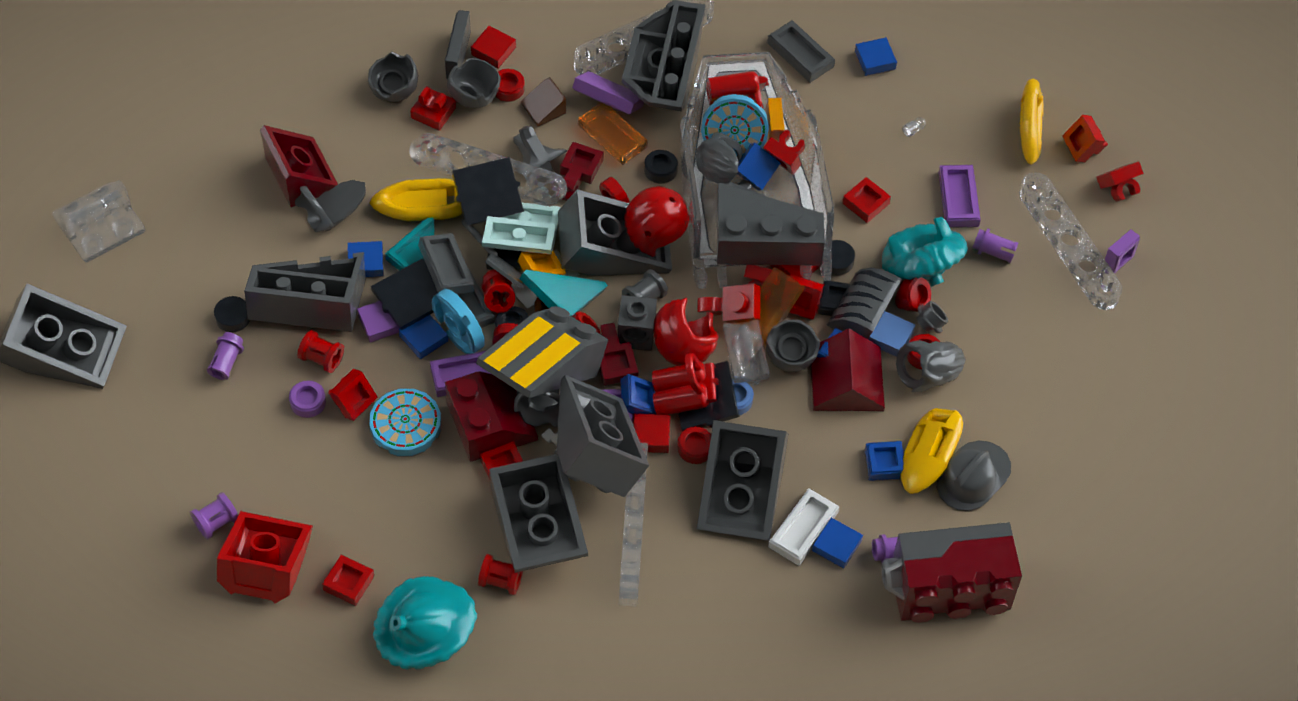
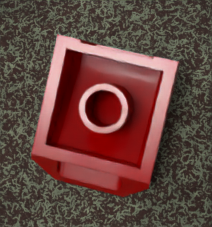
M240 511L217 556V582L231 595L238 593L271 600L274 604L290 596L308 547L313 525Z

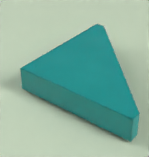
M427 218L388 250L385 253L386 261L400 271L422 259L423 255L418 246L420 237L435 235L434 219Z
M525 270L519 278L548 308L554 306L564 308L570 313V316L580 312L608 286L604 281L533 270Z

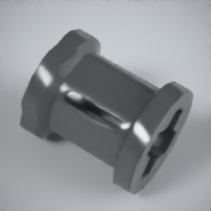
M649 269L644 272L643 278L632 287L626 286L622 290V295L654 299L658 297L663 298L667 295L668 287L656 271Z

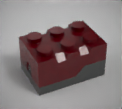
M1010 522L899 533L893 558H886L882 563V579L885 589L896 595L901 621L927 622L934 618L935 613L944 612L952 619H960L970 615L973 609H983L989 615H998L1010 610L1022 579Z

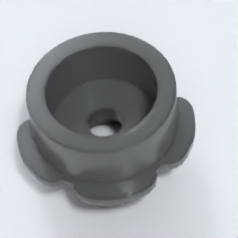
M929 301L926 305L918 306L919 315L916 319L919 325L928 333L933 330L936 333H941L943 331L942 327L948 323V318L941 307L933 301Z

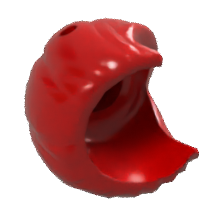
M662 186L650 187L639 192L627 206L625 214V226L631 242L641 252L651 257L655 256L656 249L679 239L686 232L690 221L687 205L678 192Z
M687 298L672 300L670 303H666L660 308L654 320L653 333L657 350L667 362L676 366L685 364L687 353H694L700 362H705L715 351L719 338L718 333L713 327V313L709 312L708 315L700 319L687 322L685 317Z

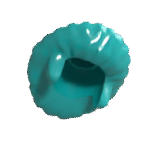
M943 217L934 218L935 225L917 224L914 227L905 228L903 231L890 236L882 252V269L901 279L923 278L928 280L930 286L933 287L943 283L942 274L950 269L953 264L959 263L960 259L965 257L968 250L967 242L960 233L950 229V226Z
M428 576L409 578L393 589L392 593L384 600L383 606L377 611L373 632L376 648L380 651L381 657L389 660L391 665L395 667L400 666L406 670L412 668L420 670L425 667H433L440 662H445L467 643L469 635L473 632L474 624L477 620L475 602L463 587L456 586L452 582Z

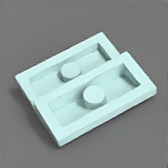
M522 202L524 209L522 213L502 218L487 216L482 247L551 254L559 226L558 210L561 207Z

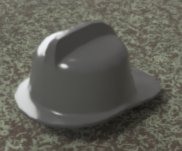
M980 440L968 442L951 457L947 469L937 479L936 488L940 498L948 506L957 510L971 511L982 507L1006 483L1011 474V461L1008 454L996 444Z

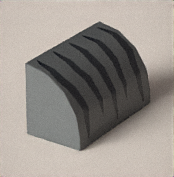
M864 268L859 270L852 278L848 289H846L827 326L832 329L836 327L841 331L850 328L868 339L902 279L881 269Z

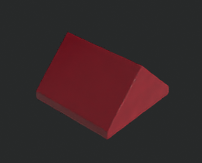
M266 125L260 129L265 158L290 207L296 206L295 200L300 196V187L307 186L314 198H318L324 192L338 185L314 137Z
M850 328L821 341L819 350L828 341L827 357H817L811 364L813 411H884L881 347Z

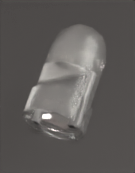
M918 117L906 123L902 127L904 134L907 137L915 135L916 132L926 126V121L924 118Z

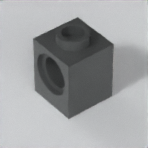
M622 295L617 334L620 344L630 342L632 349L652 351L657 299Z

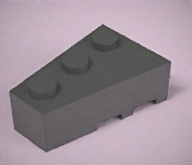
M718 183L717 264L822 266L825 246L824 213Z
M364 252L353 253V258L331 261V256L319 257L320 262L298 265L297 260L252 265L244 290L248 320L352 332L357 308H359L366 282Z

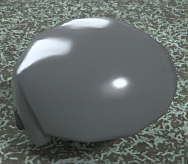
M390 52L384 58L376 60L370 67L368 84L377 98L387 102H399L409 98L416 90L419 76L418 70L409 54L401 56Z
M468 58L462 66L458 67L455 65L448 76L447 89L452 98L462 106L472 109L482 108L490 104L495 98L500 87L501 76L497 69L488 62L476 58Z
M784 320L773 326L766 340V352L772 364L786 372L796 373L808 368L817 358L820 346L819 338L814 330L801 320Z

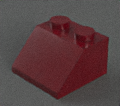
M478 371L445 382L447 406L470 462L481 459L480 454L513 441L516 447L538 441V435L534 426L525 423L518 411H514V398L517 395V390L493 374Z

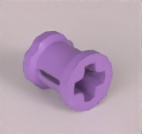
M223 492L217 495V500L201 510L193 509L190 511L195 525L207 540L213 537L212 532L230 521L235 523L238 517L235 507Z

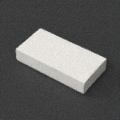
M808 488L770 539L768 547L800 566L831 517L834 519L838 514L840 506Z

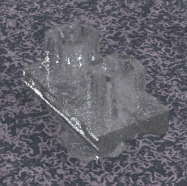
M752 320L744 324H723V333L734 383L747 382L750 386L758 385L760 380L769 379L770 372L758 320Z

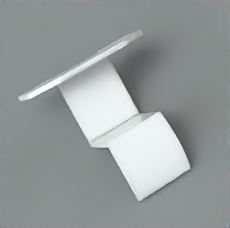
M549 428L542 434V437L548 443L552 441L557 446L558 432L554 434Z

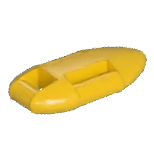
M1034 78L1029 79L1024 87L1020 113L1021 146L1023 155L1030 165L1034 164L1041 154L1042 118L1044 116L1043 95L1040 83Z
M448 178L400 181L381 189L369 202L373 209L379 213L403 221H423L427 218L444 220L462 214L459 202L455 201L454 203L447 204V196H454V198L457 196L454 180Z
M934 408L928 411L915 426L903 453L904 465L901 473V482L909 494L919 493L928 488L947 469L963 431V419L958 411Z

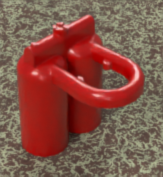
M754 71L707 78L706 92L708 103L712 105L715 100L722 96L737 94L748 96L760 108H763L760 90L764 86H769L768 78L758 76Z
M687 353L685 364L652 371V383L655 390L653 403L656 414L671 415L705 408L709 403L716 402L715 385H718L719 381L718 378H715L714 363L703 364L694 353Z

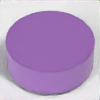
M299 382L293 386L289 393L291 409L300 417L310 418L317 416L325 408V392L323 387L317 382Z

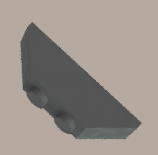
M672 0L666 5V8L654 13L635 27L622 76V83L648 106L681 112L686 107L699 53L706 5Z

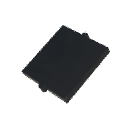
M510 157L451 171L457 192L455 201L460 203L465 226L486 222L487 216L502 218L524 212L518 190L520 182L515 179Z
M423 258L371 286V291L382 304L383 312L389 313L401 331L434 313L432 298L438 294V291Z
M728 360L714 364L715 378H718L719 384L715 385L717 401L709 403L705 408L679 413L682 431L689 427L703 428L708 426L713 428L714 420L724 422L740 417Z

